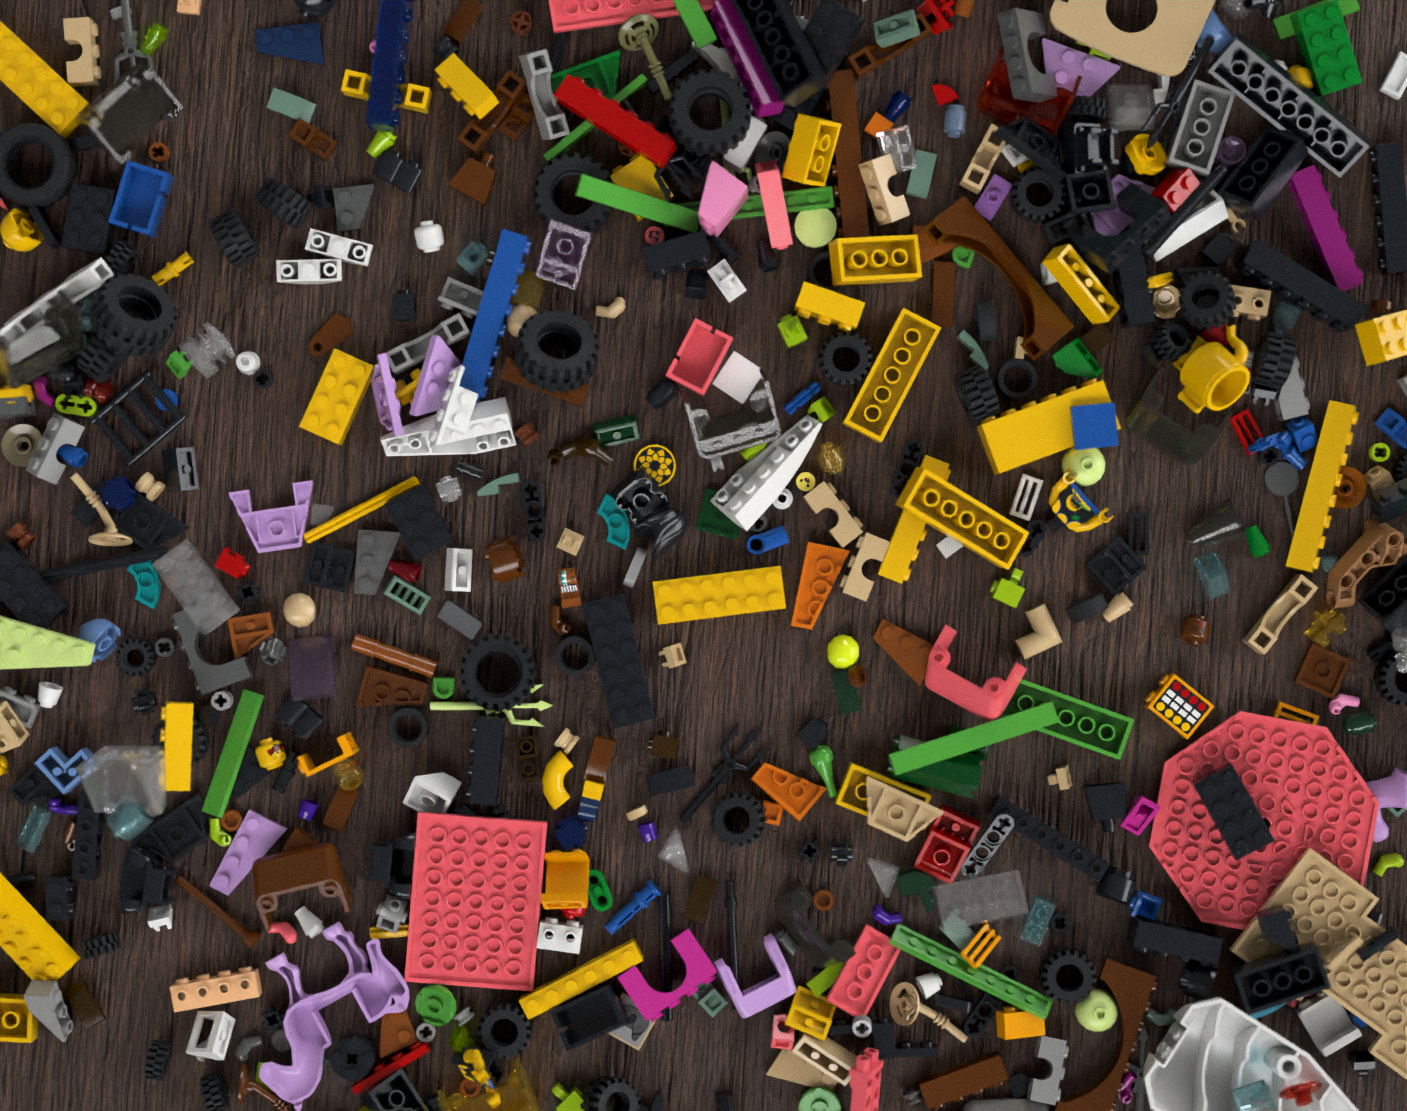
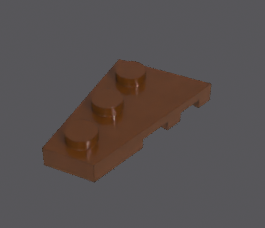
M367 665L356 707L367 705L423 704L429 682Z

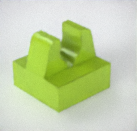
M825 396L814 402L807 411L808 414L816 412L818 415L816 420L819 422H825L837 413Z

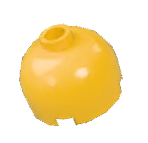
M14 208L5 215L0 225V233L3 243L8 248L27 252L40 245L44 236L36 222L34 221L33 224L28 218L30 214L22 209Z

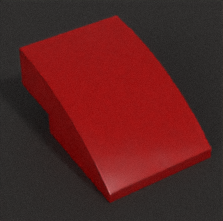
M941 804L939 809L944 812L932 821L913 867L952 884L980 829V821Z

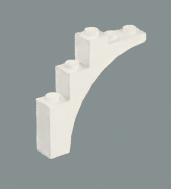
M692 42L691 49H694L714 69H717L718 74H722L725 71L730 74L731 79L736 77L740 81L725 48L721 47L719 49L711 43L697 50L694 42ZM751 105V114H752L753 111H754V109H753V107H752V105ZM751 116L750 127L746 132L745 139L739 141L738 147L734 150L728 149V153L723 157L722 164L740 174L742 173L767 130L768 125L765 124L762 118Z
M99 258L74 272L60 285L44 293L32 305L11 317L0 329V360L48 321L89 293L100 288L105 280L113 277L115 274L105 261Z

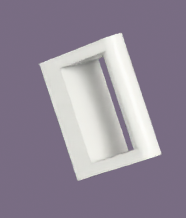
M198 1011L186 1053L214 1060H224L235 1019L224 1011ZM204 1019L213 1020L214 1023L207 1047L196 1048Z

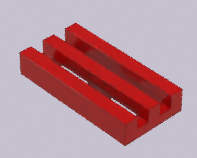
M1246 408L1229 417L1228 420L1246 454L1250 456L1253 453L1248 451L1247 447L1249 444L1236 419H1238L1251 444L1255 440L1242 417L1243 415L1246 416L1257 438L1264 437L1249 409Z

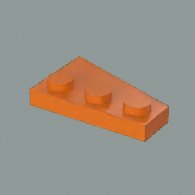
M763 763L750 779L797 821L803 818L827 789L768 763Z

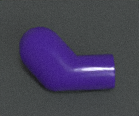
M58 797L49 799L48 808L51 812L77 815L78 804L60 803L61 800Z
M880 904L872 907L873 918L881 924L889 925L902 922L900 912L888 914Z

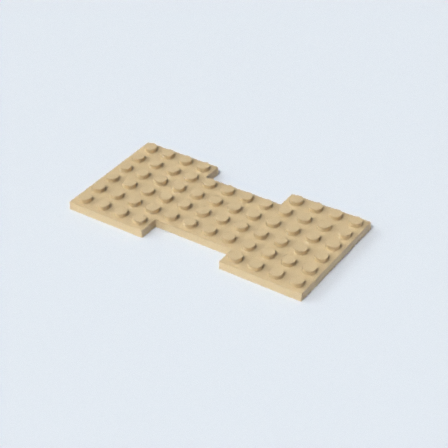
M1309 846L1259 910L1279 905L1286 911L1289 910L1293 923H1290L1292 931L1296 932L1299 942L1296 946L1312 941L1318 947L1322 959L1351 932H1354L1364 941L1357 948L1359 949L1369 942L1371 937H1376L1385 931L1384 928L1367 917L1379 898ZM1255 915L1231 946L1230 950L1244 961L1250 962L1286 950V948L1262 934L1257 915ZM1397 939L1386 946L1383 952L1379 951L1365 962L1361 960L1354 950L1333 971L1324 964L1331 988L1323 990V992L1380 1033L1368 1048V1051L1407 1079V945Z

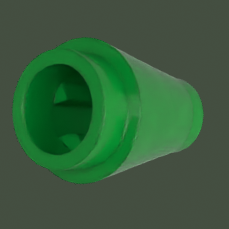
M1257 525L1245 529L1249 552L1254 558L1270 553L1268 548L1270 545Z

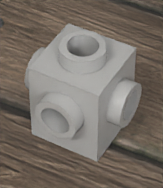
M387 895L385 902H380L376 914H379L376 927L396 934L400 924H405L409 911H406L408 902L399 897Z

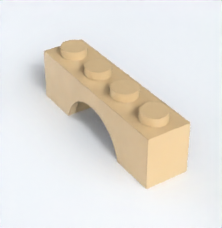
M1295 574L1242 641L1258 654L1265 655L1278 639V635L1285 623L1299 608L1308 602L1318 587L1302 574Z

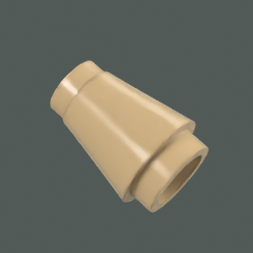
M1121 592L1119 595H1115L1108 604V608L1101 614L1110 623L1112 620L1130 611V607L1134 604Z

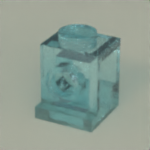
M471 241L455 260L471 276H474L477 270L487 261L488 254L486 253L489 250L482 243L478 242V244H475ZM473 254L478 255V260L475 262L471 261Z

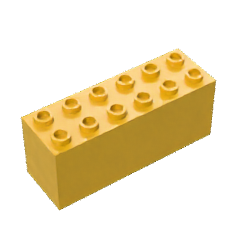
M1095 378L1080 384L1082 387L1080 389L1073 386L1060 391L1061 396L1057 397L1056 393L1041 398L1042 403L1037 404L1036 401H1032L1020 406V411H1016L1013 408L1001 413V418L996 419L994 415L980 421L981 425L977 427L993 474L1005 472L1073 447L1070 407L1112 403L1104 380L1097 382ZM1116 416L1117 430H1119L1121 427Z

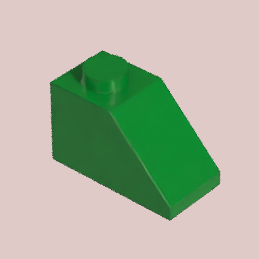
M1078 337L1052 355L1055 365L1066 374L1094 379L1103 372Z

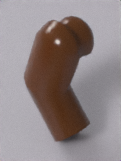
M551 605L550 626L558 634L565 635L569 633L570 625L561 618V606Z
M70 818L64 832L66 847L70 851H74L77 818Z

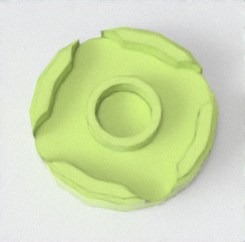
M828 209L802 211L795 220V235L806 247L814 249L824 247L835 237L837 230L836 218Z

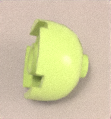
M1072 447L1062 459V471L1065 473L1070 468L1071 470L1067 474L1069 477L1073 478L1076 474L1078 475L1074 482L1076 486L1086 487L1093 485L1101 479L1105 472L1104 456L1097 448L1074 450V447Z
M1094 988L1093 991L1090 990L1088 992L1089 996L1087 998H1081L1082 1002L1078 1003L1076 1001L1075 1015L1078 1022L1086 1029L1102 1032L1111 1028L1116 1022L1118 1005L1114 997L1106 990Z

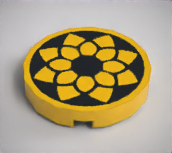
M657 444L648 445L636 455L634 471L638 467H643L660 487L668 483L674 476L676 470L675 458L671 451L664 446Z

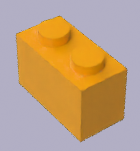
M1004 1006L1003 1010H996L998 1037L1009 1040L1045 1035V1020L1020 1008H1016V1006Z

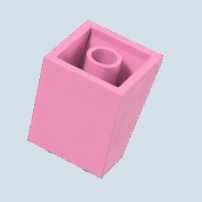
M715 161L710 164L698 216L699 223L702 226L701 230H704L709 236L713 234L715 237H718L748 200L749 196L748 187Z

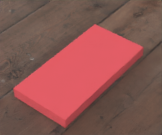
M865 924L825 1000L854 1017L867 1015L901 949L889 944L890 937Z

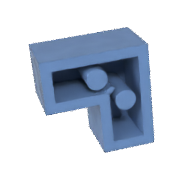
M56 746L50 748L35 764L63 794H67L91 774L101 762L88 748L81 749L69 760Z

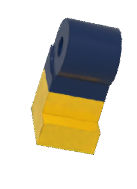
M585 780L577 818L594 822L605 783Z

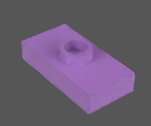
M996 174L993 175L974 206L988 222L991 221L1013 185Z

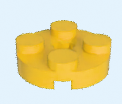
M1144 133L1135 136L1126 145L1125 151L1129 155L1134 165V170L1138 174L1156 175L1164 169L1167 156L1158 141L1150 149H1147L1150 135Z

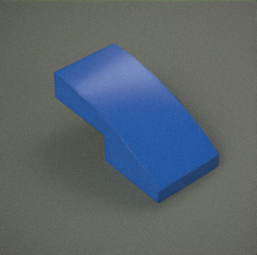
M1388 407L1374 425L1407 451L1406 420Z

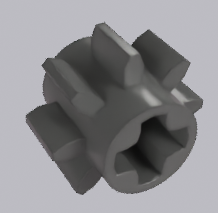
M268 639L267 643H261L259 656L262 657L265 663L276 665L279 660L284 661L286 646H283V642L279 639Z

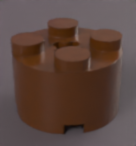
M514 535L487 544V548L483 549L486 560H490L492 566L490 573L493 581L498 580L501 584L527 575V571L523 572L522 567H525L526 564L518 543L514 544L512 541L516 539Z

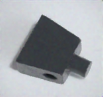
M1122 781L1083 785L1091 819L1102 821V832L1115 831L1114 819L1125 817L1127 783Z

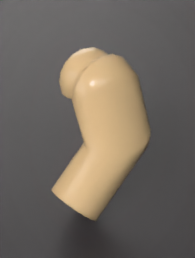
M616 297L609 307L597 306L596 316L616 318L624 311L626 307L625 300L622 297Z

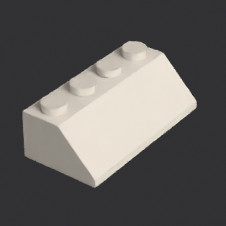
M1212 189L1151 258L1155 262L1159 261L1227 219L1229 216L1223 198ZM1135 219L1129 223L1130 227L1134 224Z

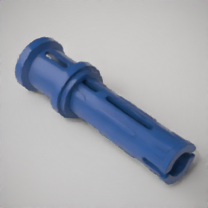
M648 880L647 885L641 891L635 892L633 899L604 924L605 928L614 935L640 909L647 908L649 902L657 895L660 896L662 894L660 889L651 880Z

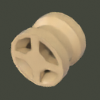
M566 727L554 745L561 747L563 752L568 754L580 738L577 735L573 736Z

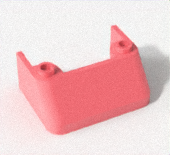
M945 625L929 654L924 680L926 687L988 722L1000 719L1027 669L1016 662L1006 681L998 677H992L986 681L983 688H980L947 670L951 660L947 649L957 631Z

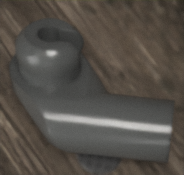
M262 1035L242 1039L235 1050L236 1058L241 1062L246 1061L249 1058V1051L252 1047L263 1045Z

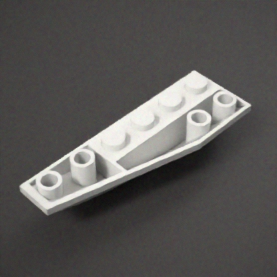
M505 397L475 403L466 434L461 435L445 428L440 446L434 449L429 447L431 442L429 441V435L431 430L435 429L437 423L435 421L436 414L402 427L404 435L394 436L393 432L381 437L386 456L478 454L516 445L511 415Z
M809 415L805 416L766 447L765 450H762L738 469L710 501L735 524L748 531L790 482L810 450L822 426L821 422Z

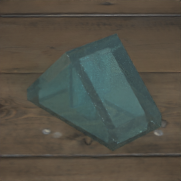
M1215 552L1194 560L1209 600L1230 592L1227 572Z
M1263 1079L1232 1090L1238 1111L1277 1107L1271 1088Z

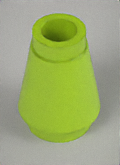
M384 126L382 129H378L366 151L376 159L384 150L386 151L395 144L394 141L397 136Z

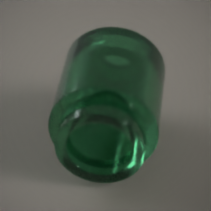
M1369 711L1347 715V718H1343V726L1347 735L1352 734L1355 736L1372 732L1374 727L1377 726L1374 714H1370Z

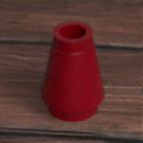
M392 559L389 563L388 571L411 583L412 581L417 582L419 580L422 567L416 562Z

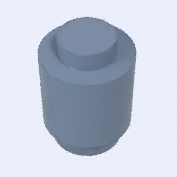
M948 105L944 116V133L948 134V137L959 138L961 134L965 133L966 112L962 105Z

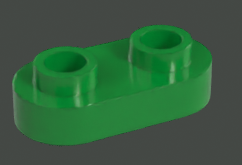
M597 869L589 870V899L596 910L606 911L612 905L613 896L602 872ZM596 876L598 878V882L591 883L590 877ZM599 896H605L606 902H599Z

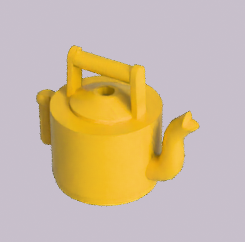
M1226 325V338L1235 350L1234 355L1218 342L1208 343L1198 335L1197 339L1190 345L1191 350L1172 363L1181 372L1180 381L1185 386L1178 393L1177 398L1183 401L1194 413H1200L1205 406L1215 411L1229 407L1241 397L1249 384L1250 372L1244 365L1249 354L1248 347L1236 337V325L1230 327Z

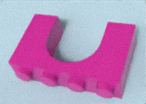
M689 928L671 940L686 964V977L678 989L668 993L654 990L649 986L636 965L617 977L646 1021L651 1019L654 1022L663 1015L662 1010L667 1007L671 1010L680 1004L679 999L685 994L687 997H690L698 991V985L703 982L707 985L716 979L714 974L718 971Z

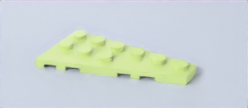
M0 616V669L91 665L95 643Z

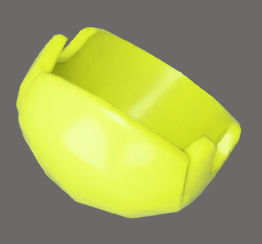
M839 635L834 637L827 647L829 662L835 668L847 669L852 667L859 657L858 643L851 636Z

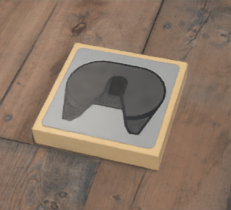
M622 992L619 998L630 1023L608 1034L639 1051L655 1021L652 1022L651 1019L646 1021L631 997L627 993Z

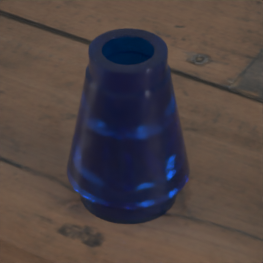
M897 90L895 94H892L883 117L894 123L910 106L909 103L912 99Z

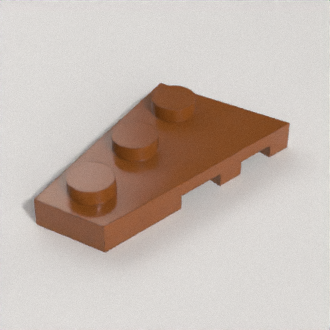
M882 619L872 638L920 686L925 678L929 654L934 645Z

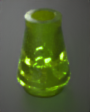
M153 22L148 27L140 49L152 55L167 39L169 31L160 24Z

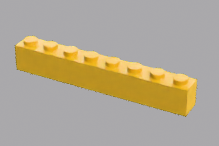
M1329 400L1286 562L1287 568L1312 574L1314 569L1318 570L1321 560V557H1317L1319 548L1323 549L1326 536H1323L1325 528H1329L1332 518L1328 514L1330 507L1334 508L1337 495H1334L1336 486L1340 487L1343 474H1339L1341 465H1346L1348 454L1345 453L1346 446L1351 445L1354 434L1350 432L1352 424L1356 425L1359 412H1356V406Z

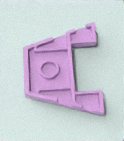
M312 480L292 483L295 506L252 511L250 490L229 492V496L239 516L242 518L258 553L302 547L313 488Z

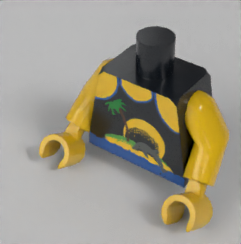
M1070 468L1065 471L1063 477L1052 487L1049 497L1050 507L1048 510L1054 517L1046 523V526L1053 533L1062 526L1067 531H1088L1102 523L1109 522L1113 518V516L1107 518L1104 515L1109 508H1104L1100 512L1074 484L1078 475L1076 474L1073 478L1069 477L1067 474L1070 472Z
M467 1046L463 1053L455 1052L451 1063L460 1068L465 1078L485 1086L487 1093L491 1094L486 1100L492 1109L498 1106L501 1100L496 1090L505 1070L496 1053Z

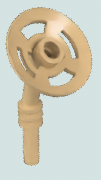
M78 473L74 474L70 479L86 496L85 499L90 500L89 504H93V508L96 507L106 526L104 532L89 536L88 541L96 545L113 547L132 544L130 537L117 533L118 529L115 528V524L102 502L103 499H99L100 495H96L97 492L92 491Z
M901 982L894 987L890 996V1012L897 1024L902 1026L910 1025L915 1021L918 1012H921L933 1019L934 1023L937 1022V1026L941 1025V1029L945 1028L962 1043L967 1040L968 1036L953 1025L949 1018H946L945 1015L942 1016L941 1012L938 1013L919 1001L918 992L911 983ZM906 989L907 993L902 998L898 997L900 992ZM897 1005H898V1007H899L900 1013L903 1015L902 1017L900 1016V1014H899V1012H898Z

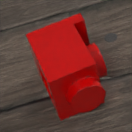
M225 547L214 566L236 579H241L242 576L245 577L251 566L244 561V556L237 552L231 554L232 549Z

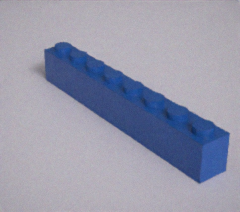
M502 229L462 364L465 369L459 386L477 393L476 402L481 401V398L485 399L488 386H486L487 378L492 377L495 367L492 365L494 357H498L501 345H498L500 336L504 337L507 328L504 321L506 316H510L513 304H510L512 295L516 296L519 288V283H516L518 275H522L525 268V263L522 261L524 255L529 254L532 242H529V236L507 229Z

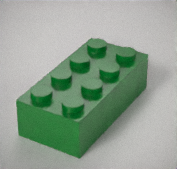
M1338 0L1290 16L1304 65L1311 72L1314 83L1313 93L1321 97L1363 82Z

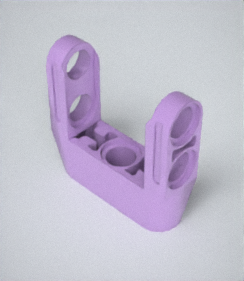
M772 933L763 938L764 946L777 974L741 992L730 967L725 964L723 959L721 958L714 962L727 993L741 1018L750 1017L793 995L797 991L791 971Z

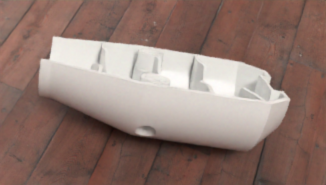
M1220 997L1187 1004L1180 1008L1173 1015L1176 1022L1170 1026L1163 1041L1158 1045L1155 1055L1149 1052L1144 1065L1143 1076L1149 1105L1154 1111H1359L1310 1054Z

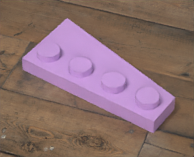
M249 809L209 886L226 895H230L252 870L253 862L258 858H262L288 828Z

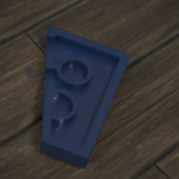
M319 22L255 30L258 53L325 66Z

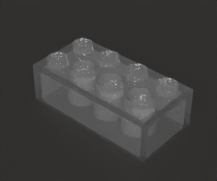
M185 539L152 563L193 623L204 635H207L240 611V608L188 539Z
M1019 870L934 886L933 889L942 931L1023 916L1029 912Z

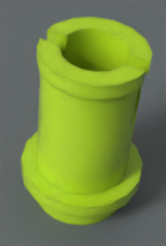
M759 435L756 438L753 437L754 440L740 451L741 455L748 462L762 449L765 450L764 447L767 444Z

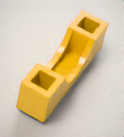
M345 69L341 87L344 95L428 114L432 98L430 88L410 83H392L365 73Z

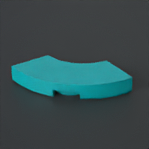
M606 493L597 513L608 524L609 533L607 541L626 550L630 539V524L625 510H621L616 506V499Z
M151 561L129 566L127 570L134 576L137 582L135 599L155 609L161 590L160 579L155 566Z

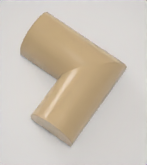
M1045 603L1025 612L1034 632L1015 640L1023 660L1063 642Z

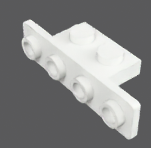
M462 365L452 369L448 376L450 383L441 398L443 405L436 413L435 421L437 423L435 429L433 428L429 435V441H431L429 447L432 449L440 446L445 428L461 435L466 434L478 394L459 386L465 369Z

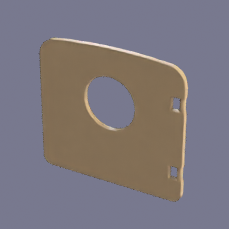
M1055 0L1049 16L1050 22L1056 30L1090 48L1141 69L1172 77L1180 74L1186 67L1215 0H1155L1157 5L1155 20L1148 28L1136 33L1121 31L1110 22L1106 13L1107 0H1069L1068 3Z

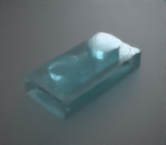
M34 804L17 841V844L25 851L34 853L40 843L41 835L49 823L51 813L42 806Z

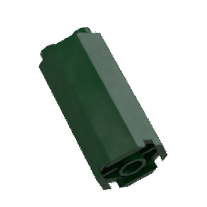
M899 734L898 738L893 737L891 749L895 753L928 741ZM967 752L896 776L890 758H888L885 770L889 772V776L892 778L974 798L975 795L972 793V790L977 791L983 771V766L979 765V760L984 761V756Z

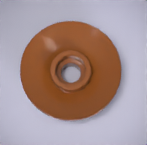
M1341 467L1339 474H1343L1340 487L1336 486L1334 495H1337L1335 507L1349 509L1362 501L1366 493L1367 484L1363 474L1357 469ZM1350 486L1351 490L1346 493L1345 488Z

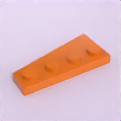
M812 542L807 543L791 626L813 629L850 550Z

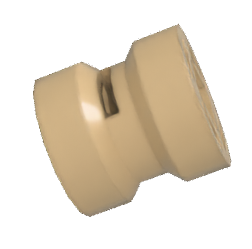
M146 472L135 485V489L146 493V498L150 501H154L165 488V485L161 481H156L149 472Z

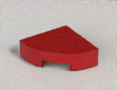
M936 84L931 86L938 107L959 99L956 92L946 85Z

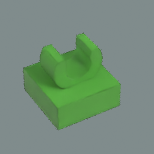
M177 350L174 351L166 361V365L179 380L187 374L195 361L194 359L188 362L184 360L183 357L187 354L186 350L181 351L180 354Z

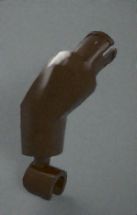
M580 437L561 445L560 451L551 449L548 452L547 458H552L551 465L556 466L560 463V457L565 456L568 460L581 455L594 457L606 467L609 465L607 460L612 462L613 455L600 447L598 440L590 437Z

